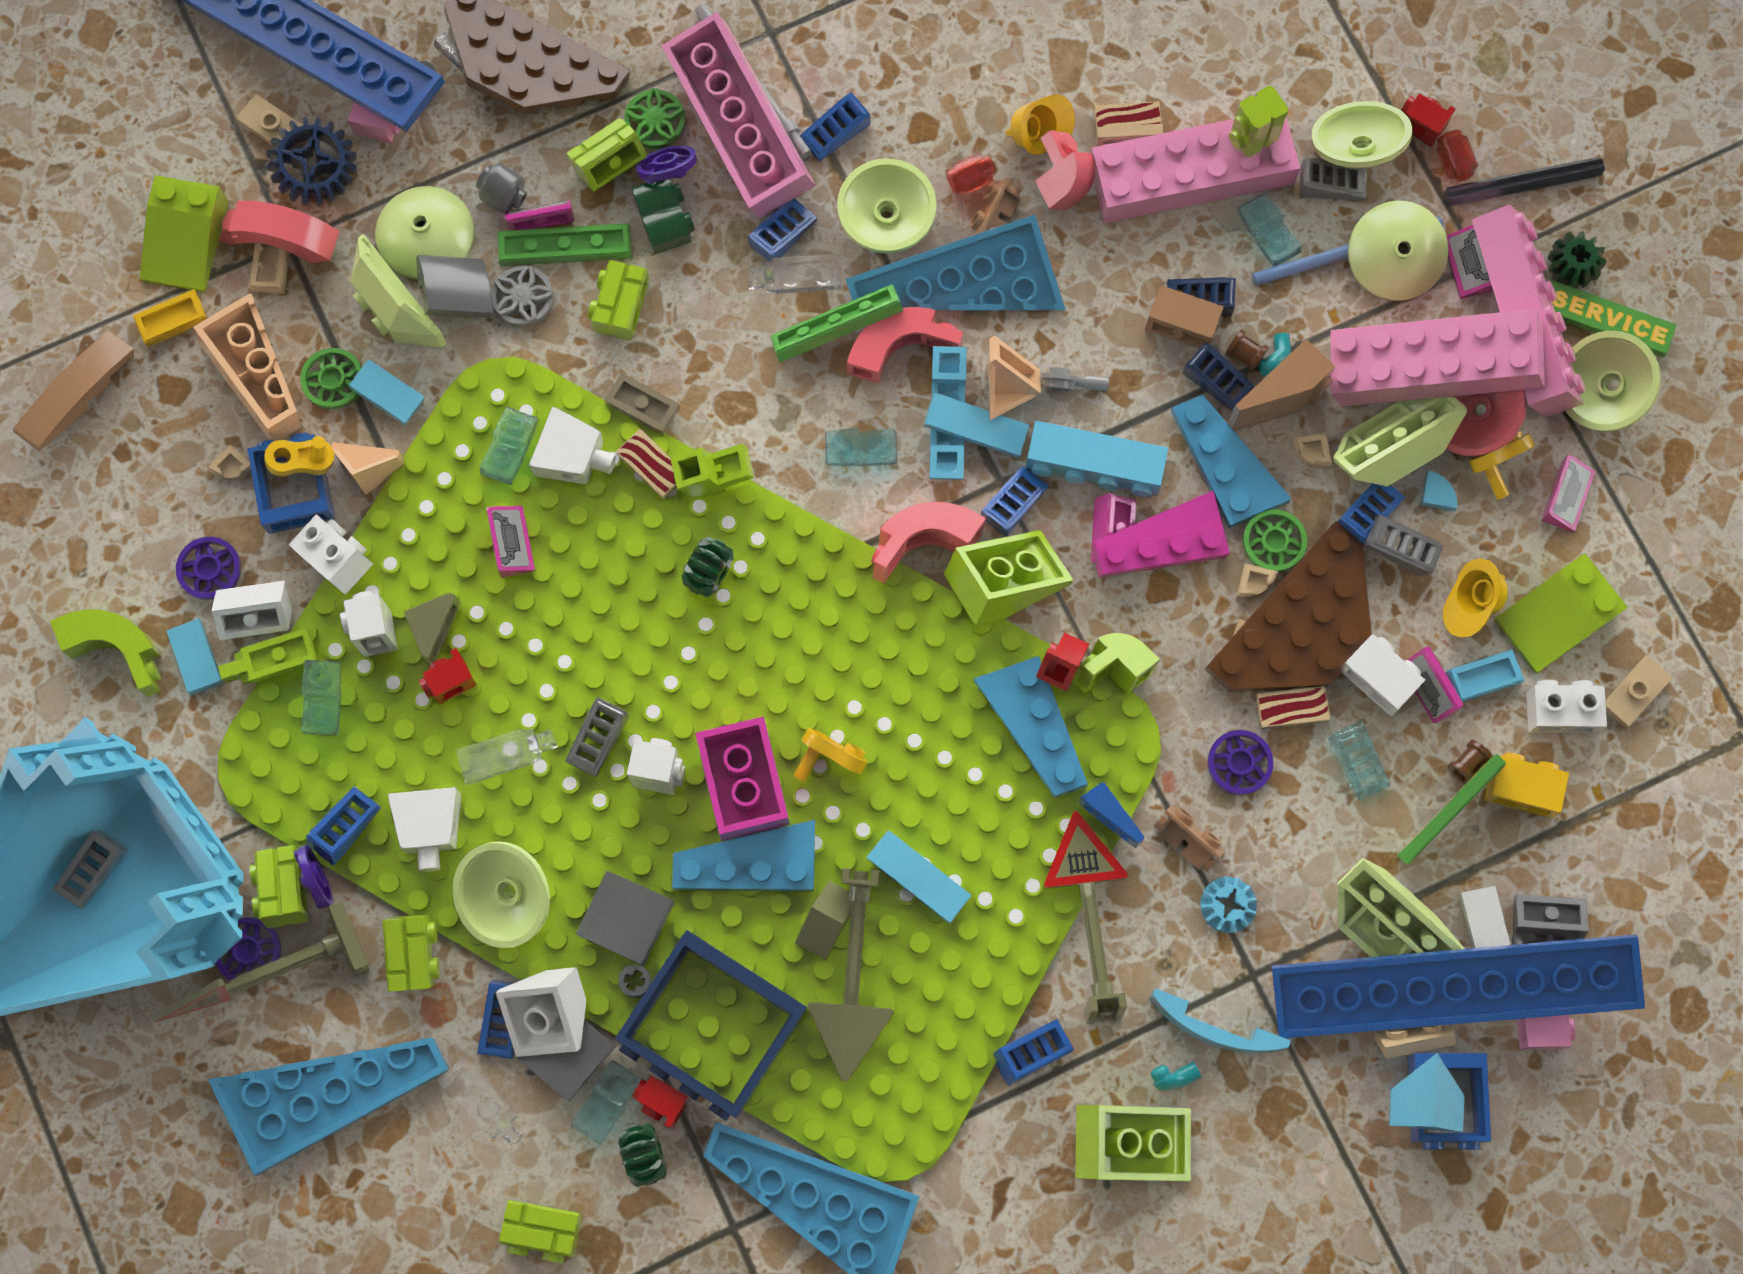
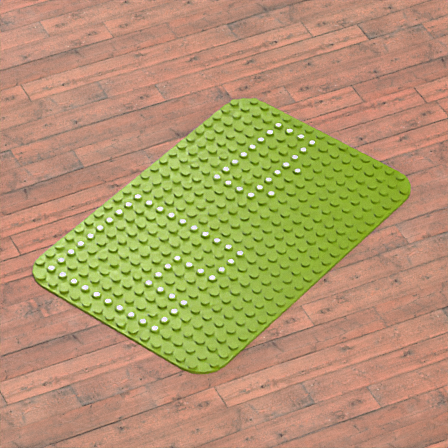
M514 356L488 358L465 369L446 389L404 454L403 465L391 474L352 535L354 539L367 549L363 555L373 565L346 595L324 578L290 631L293 632L303 628L310 630L319 662L257 682L228 727L218 752V781L228 803L253 825L284 843L295 845L299 848L307 844L306 835L355 786L378 804L381 810L334 866L315 852L322 865L410 916L430 914V922H436L437 932L519 980L546 970L576 967L586 996L584 1018L617 1036L642 998H631L624 994L619 986V975L627 966L639 964L582 939L576 935V932L606 871L617 874L675 902L645 965L642 966L649 972L652 981L687 929L807 1007L804 1017L744 1111L838 1166L880 1182L907 1181L932 1168L951 1145L997 1062L993 1053L1008 1042L1082 908L1078 886L1044 888L1045 879L1073 812H1079L1111 853L1120 839V836L1079 804L1080 798L1103 782L1131 818L1154 777L1161 755L1159 726L1148 705L1133 691L1127 695L1109 676L1084 693L1075 684L1081 673L1080 669L1077 671L1067 692L1050 684L1088 783L1085 788L1054 798L1029 763V759L1020 746L1015 743L1002 720L997 717L984 694L979 691L973 682L974 678L1039 656L1042 663L1046 651L1051 644L1005 619L975 626L954 591L901 562L898 563L884 584L872 577L874 564L871 562V559L876 550L874 547L751 480L728 486V491L707 496L687 495L676 488L663 500L617 456L616 450L639 429L650 437L669 457L694 449L666 433L661 435L605 404L604 399L540 364ZM552 407L571 415L601 432L603 438L601 450L616 455V462L611 474L593 469L587 484L533 475L529 464ZM494 506H523L535 571L504 578L500 576L487 508ZM709 536L715 540L719 539L726 543V546L732 548L734 559L727 572V576L724 578L721 586L718 587L716 593L706 598L701 594L693 593L688 587L684 586L682 574L694 548L698 546L701 540ZM360 592L379 594L391 610L398 650L364 657L351 642L349 633H344L340 613L345 612L344 601L353 599V595ZM452 593L457 596L461 605L437 660L452 658L453 656L450 651L457 648L477 685L440 705L434 696L428 699L418 681L424 678L422 673L429 670L428 666L430 664L425 661L420 653L404 611L444 594ZM599 697L626 711L629 719L595 778L566 763L565 759L596 698ZM602 712L599 716L600 719L612 725L615 721L614 718ZM764 716L789 823L794 825L815 820L814 892L673 890V853L722 842L695 733ZM596 725L592 729V731L604 737H607L609 733ZM808 728L815 729L844 747L848 742L865 751L866 753L863 758L868 761V764L862 774L854 773L821 754L806 782L793 776L809 746L801 741ZM587 738L585 741L586 744L598 750H601L603 746L590 738ZM652 738L663 739L671 742V747L677 749L680 759H683V766H686L682 787L676 786L674 795L634 788L627 776L634 740L650 743ZM582 750L578 754V756L593 764L596 760V757ZM456 787L461 793L456 848L439 851L440 870L420 872L418 853L406 854L400 848L388 794ZM352 802L350 807L362 816L365 811ZM343 814L341 816L351 826L355 823L347 815ZM335 825L331 828L341 837L345 834ZM888 830L972 895L950 924L867 860V856ZM326 836L322 839L331 847L334 845ZM490 842L511 843L528 852L540 865L549 887L550 906L543 927L529 941L511 948L493 947L474 937L463 925L454 905L453 881L458 865L471 850ZM843 868H852L851 879H854V871L868 872V880H871L872 870H880L879 885L871 886L870 902H866L858 1004L867 1007L891 1008L893 1015L850 1078L844 1082L808 1009V1003H844L850 918L827 960L795 944V941L812 905L829 881L849 891V885L842 883ZM511 885V891L516 895L515 888ZM689 952L633 1039L734 1103L789 1018V1015L692 952ZM636 972L634 977L628 976L626 978V983L630 984L629 990L634 991L637 986H644L645 980L640 978L643 975L642 973Z

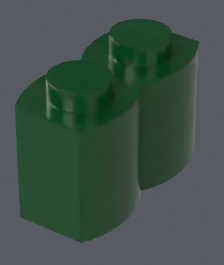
M669 178L654 184L644 183L632 187L633 196L654 255L692 242L690 232L695 231L690 213L683 214L679 204L685 202L679 183L672 184Z

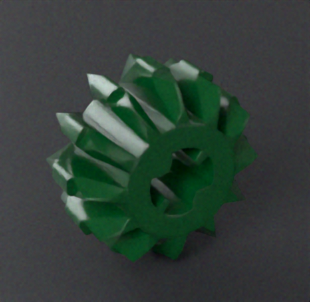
M1584 231L1579 232L1576 237L1569 232L1564 235L1563 239L1559 238L1552 245L1553 250L1549 252L1547 260L1552 263L1549 267V273L1559 274L1556 279L1557 282H1563L1565 279L1570 287L1574 288L1578 283L1584 288L1591 281H1596L1600 277L1601 269L1606 265V259L1601 257L1605 252V247H1595L1597 236L1587 240L1585 239Z
M709 536L701 540L698 546L694 548L684 567L682 574L683 585L688 587L693 593L701 594L706 598L716 593L731 567L734 559L733 549L726 546V543L719 539L715 540Z
M638 1123L620 1131L618 1144L626 1175L629 1176L630 1182L634 1186L639 1187L652 1185L664 1179L667 1173V1165L655 1127L649 1123L640 1125Z

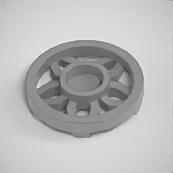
M528 265L513 267L504 271L500 276L498 275L491 290L492 304L496 314L504 322L513 326L526 327L540 322L547 316L553 305L554 293L549 279L541 271ZM519 274L518 283H515L510 277ZM526 274H530L528 283L523 282ZM535 276L538 277L545 284V286L535 285ZM507 283L512 285L510 290L505 289L502 284ZM500 290L501 293L506 297H503V299L498 304L497 294ZM537 291L547 292L539 296L535 294ZM546 301L543 309L537 314L535 303ZM507 303H511L512 306L502 310ZM531 308V317L528 316L525 310ZM519 310L520 315L524 319H515L507 315Z

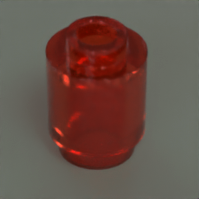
M1453 130L1441 135L1437 139L1438 147L1436 151L1447 178L1455 179L1457 182L1471 178L1479 165L1468 137L1463 135L1461 130Z
M977 152L951 164V168L945 170V174L950 188L955 195L961 192L967 194L992 183V175L996 174V168L989 155L984 157L982 152Z

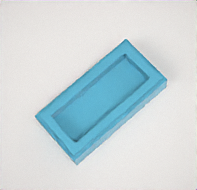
M369 359L349 384V389L404 426H406L424 401L423 395Z
M199 618L166 631L187 692L190 695L224 683L221 679L203 623Z
M1512 649L1450 669L1446 672L1448 679L1463 703L1520 685L1525 681Z

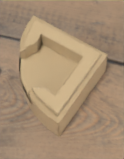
M1326 433L1294 437L1292 439L1295 452L1304 462L1322 469H1330L1333 464Z
M231 445L207 468L212 475L225 480H237L251 474L249 460Z
M1244 563L1236 598L1250 599L1263 594L1274 582L1278 571Z

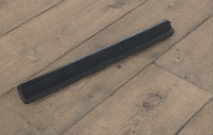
M1594 157L1450 186L1446 188L1444 197L1448 206H1455L1599 177L1603 175L1605 165L1601 157Z

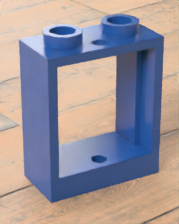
M298 433L292 435L286 441L305 442L312 440L315 435ZM274 440L261 441L256 447L247 448L260 523L268 534L304 527L316 514L325 522L330 521L331 518L335 520L327 473L315 475L319 499L273 509L264 457L265 450ZM278 457L275 461L281 462L287 459L285 457Z
M1413 1053L1408 1055V1075L1436 1053ZM1438 1053L1448 1070L1470 1071L1474 1133L1424 1132V1129L1411 1128V1143H1422L1423 1150H1443L1444 1143H1458V1150H1480V1143L1491 1142L1487 1053Z

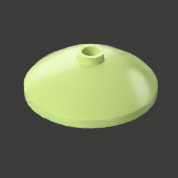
M1368 101L1338 106L1322 115L1312 129V145L1317 154L1334 165L1350 169L1372 168L1390 162L1404 152L1412 138V125L1405 113L1388 104Z
M877 159L862 164L848 175L838 194L837 210L842 228L856 244L873 252L896 253L913 247L928 234L936 216V195L929 179L915 166L897 159ZM883 212H890L892 217L886 219L881 214Z
M432 186L415 187L396 195L381 211L375 229L377 248L385 262L396 273L414 280H418L417 255L467 258L472 249L475 236L473 219L462 200L445 189ZM426 221L425 226L416 227L417 222Z
M1408 201L1386 202L1369 210L1355 225L1348 245L1349 264L1359 284L1369 293L1385 300H1409L1427 292L1440 279L1448 259L1447 237L1439 220L1423 206ZM1401 242L1408 246L1407 254L1399 252L1398 245Z
M1603 331L1582 339L1572 347L1576 361L1571 363L1575 375L1579 374L1585 387V393L1581 394L1584 404L1566 410V413L1574 421L1591 430L1610 432L1635 424L1649 412L1659 393L1661 372L1654 353L1643 341L1629 333ZM1614 380H1618L1619 387L1614 391H1610L1609 384Z
M490 842L471 850L458 865L453 881L454 905L463 925L474 937L493 947L511 948L529 941L541 930L549 912L550 893L544 872L528 852L511 843ZM511 885L515 888L516 895L511 891Z

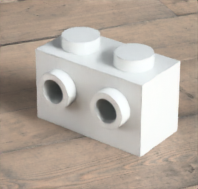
M316 514L291 541L289 546L346 595L373 563L363 555L367 549L351 536L346 541L343 538L347 532L332 518L326 523Z
M285 581L216 590L212 615L219 640L289 631L292 607Z
M360 592L353 595V599L344 601L345 612L340 613L344 633H349L351 642L364 657L398 650L391 610L379 594Z
M1372 634L1345 662L1341 668V673L1392 717L1425 679L1420 676L1421 671L1414 663L1409 660L1403 661L1394 653L1395 648L1388 640L1383 637L1377 638Z
M1556 680L1538 681L1537 685H1534L1526 692L1528 733L1598 734L1607 727L1604 686H1593V682L1589 680L1574 681L1571 685H1558Z
M652 738L650 743L634 740L627 776L634 788L674 795L676 786L682 787L686 766H683V759H680L677 749L671 747V742Z

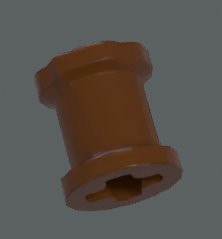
M1241 329L1229 345L1225 355L1236 357L1247 364L1251 372H1254L1268 351L1269 346L1266 344L1263 346L1259 345L1245 336V331Z
M1470 740L1463 754L1456 761H1451L1447 766L1451 774L1463 784H1466L1493 756L1486 747L1476 740Z

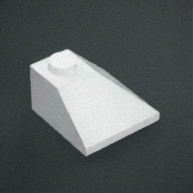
M576 967L546 970L503 987L496 992L516 1057L576 1052L581 1048L586 996Z

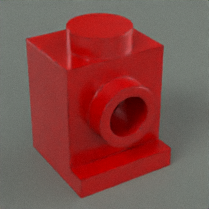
M1420 93L1416 98L1410 96L1401 108V111L1405 113L1411 122L1412 135L1430 147L1440 137L1456 110L1451 105L1446 110L1437 100L1425 97Z
M1064 632L1059 644L1052 642L1047 649L1036 678L1067 692L1090 644Z
M457 648L450 651L453 656L448 660L447 658H441L428 666L429 670L422 673L424 678L418 680L428 699L434 696L440 705L477 685Z
M650 1075L648 1081L642 1079L632 1095L633 1099L644 1105L641 1109L642 1113L658 1122L664 1116L667 1118L664 1125L671 1130L674 1129L691 1099Z

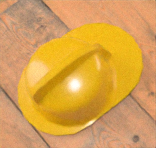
M1059 94L1048 95L1033 101L1030 104L1021 106L1014 112L1010 128L1005 130V134L1012 137L1013 141L1019 147L1026 149L1028 153L1032 155L1043 154L1047 151L1041 137L1047 132L1058 131L1069 133V135L1073 133L1075 125L1073 106L1066 97Z
M1478 558L1464 565L1443 607V622L1446 629L1453 636L1465 638L1478 633L1487 623L1491 614H1495L1502 609L1507 601L1508 587L1505 582V576L1499 573L1497 567L1490 560Z

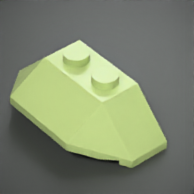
M364 234L358 237L350 280L356 291L352 297L363 312L367 309L372 312L375 318L371 321L382 336L388 333L395 343L439 348L445 346L447 343L442 332L430 317L425 315L422 307Z
M1454 396L1398 401L1346 432L1341 440L1338 452L1334 455V461L1354 480L1389 486L1443 454L1465 417L1467 408Z
M1362 858L1338 882V928L1370 957L1465 949L1428 907L1388 871Z

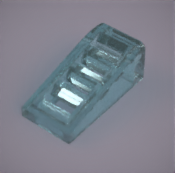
M1363 721L1331 734L1327 739L1358 801L1391 786ZM1356 736L1358 742L1345 748L1343 742ZM1362 749L1365 755L1351 761L1349 755ZM1367 762L1370 763L1371 768L1358 774L1356 773L1354 768ZM1374 774L1376 775L1377 781L1362 787L1361 780Z

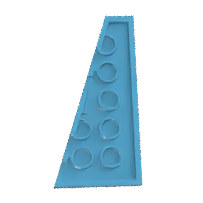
M1035 215L845 279L852 301L889 285H894L902 308L922 307L933 310H1066Z
M431 1037L372 1050L356 1051L345 1055L313 1059L227 1077L208 1079L253 1174L258 1176L450 1071V1068L436 1040Z
M715 1123L703 1156L848 1274H893L920 1196L723 1124Z

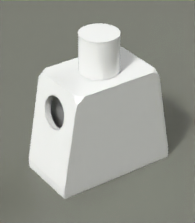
M552 407L529 466L533 475L537 477L587 484L593 469L611 474L616 462V455L601 450L603 445L601 432L571 415Z
M456 787L388 794L401 850L406 854L418 853L420 872L440 870L439 851L456 848L461 793Z

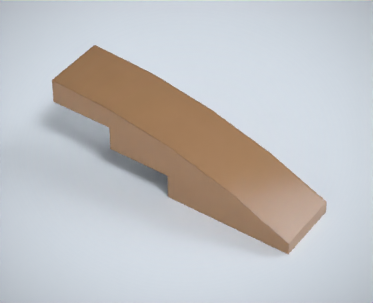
M108 330L81 353L52 382L15 425L13 432L36 450L40 451L87 412V403L111 384L110 376L134 357V349Z

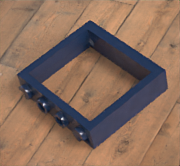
M686 929L615 1037V1040L622 1044L618 1051L637 1062L639 1057L647 1060L652 1064L648 1070L659 1078L667 1081L671 1076L682 1083L678 1090L695 1101L698 1100L699 1096H702L712 1103L709 1110L727 1121L730 1115L738 1120L804 1017L807 1007ZM689 952H692L789 1015V1018L734 1103L633 1039Z

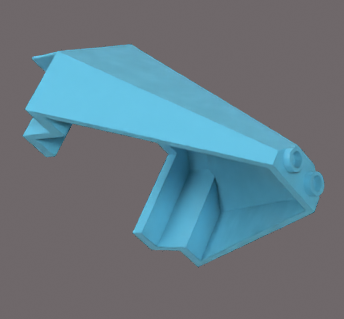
M86 717L60 743L53 742L9 748L0 773V1016L167 980L210 968L242 938V930L238 928V920L242 917L243 896L239 895V886L243 883L244 876L242 870L165 763L154 757L150 761L135 753L136 746L113 733L109 737L101 734L94 726V722ZM94 830H100L125 846L128 850L84 909H80L52 889L90 833ZM99 844L95 848L106 857L111 853ZM89 856L86 859L87 862L96 868H101L102 864ZM81 868L77 871L78 874L90 882L94 878ZM70 880L68 883L69 886L81 894L86 890L73 880Z

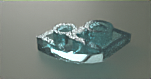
M1266 192L1238 207V213L1246 228L1272 267L1278 266L1301 253V243L1284 224V214Z
M506 407L493 432V442L479 466L480 474L511 485L528 450L538 418Z
M858 428L825 431L827 465L882 466L898 464L897 432L894 428L863 432Z
M305 660L301 692L304 696L301 732L303 734L338 735L341 705V663Z

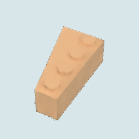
M251 293L193 327L201 348L269 440H282L301 428L295 405Z

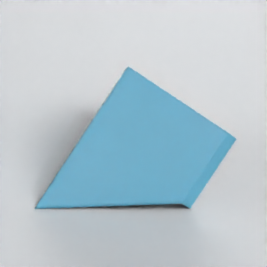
M1438 1053L1390 1089L1389 1126L1463 1132L1464 1094Z

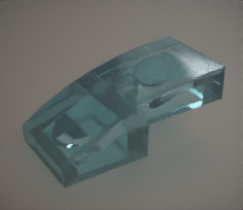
M612 1060L592 1088V1093L571 1121V1126L601 1145L630 1102L633 1092L642 1079Z

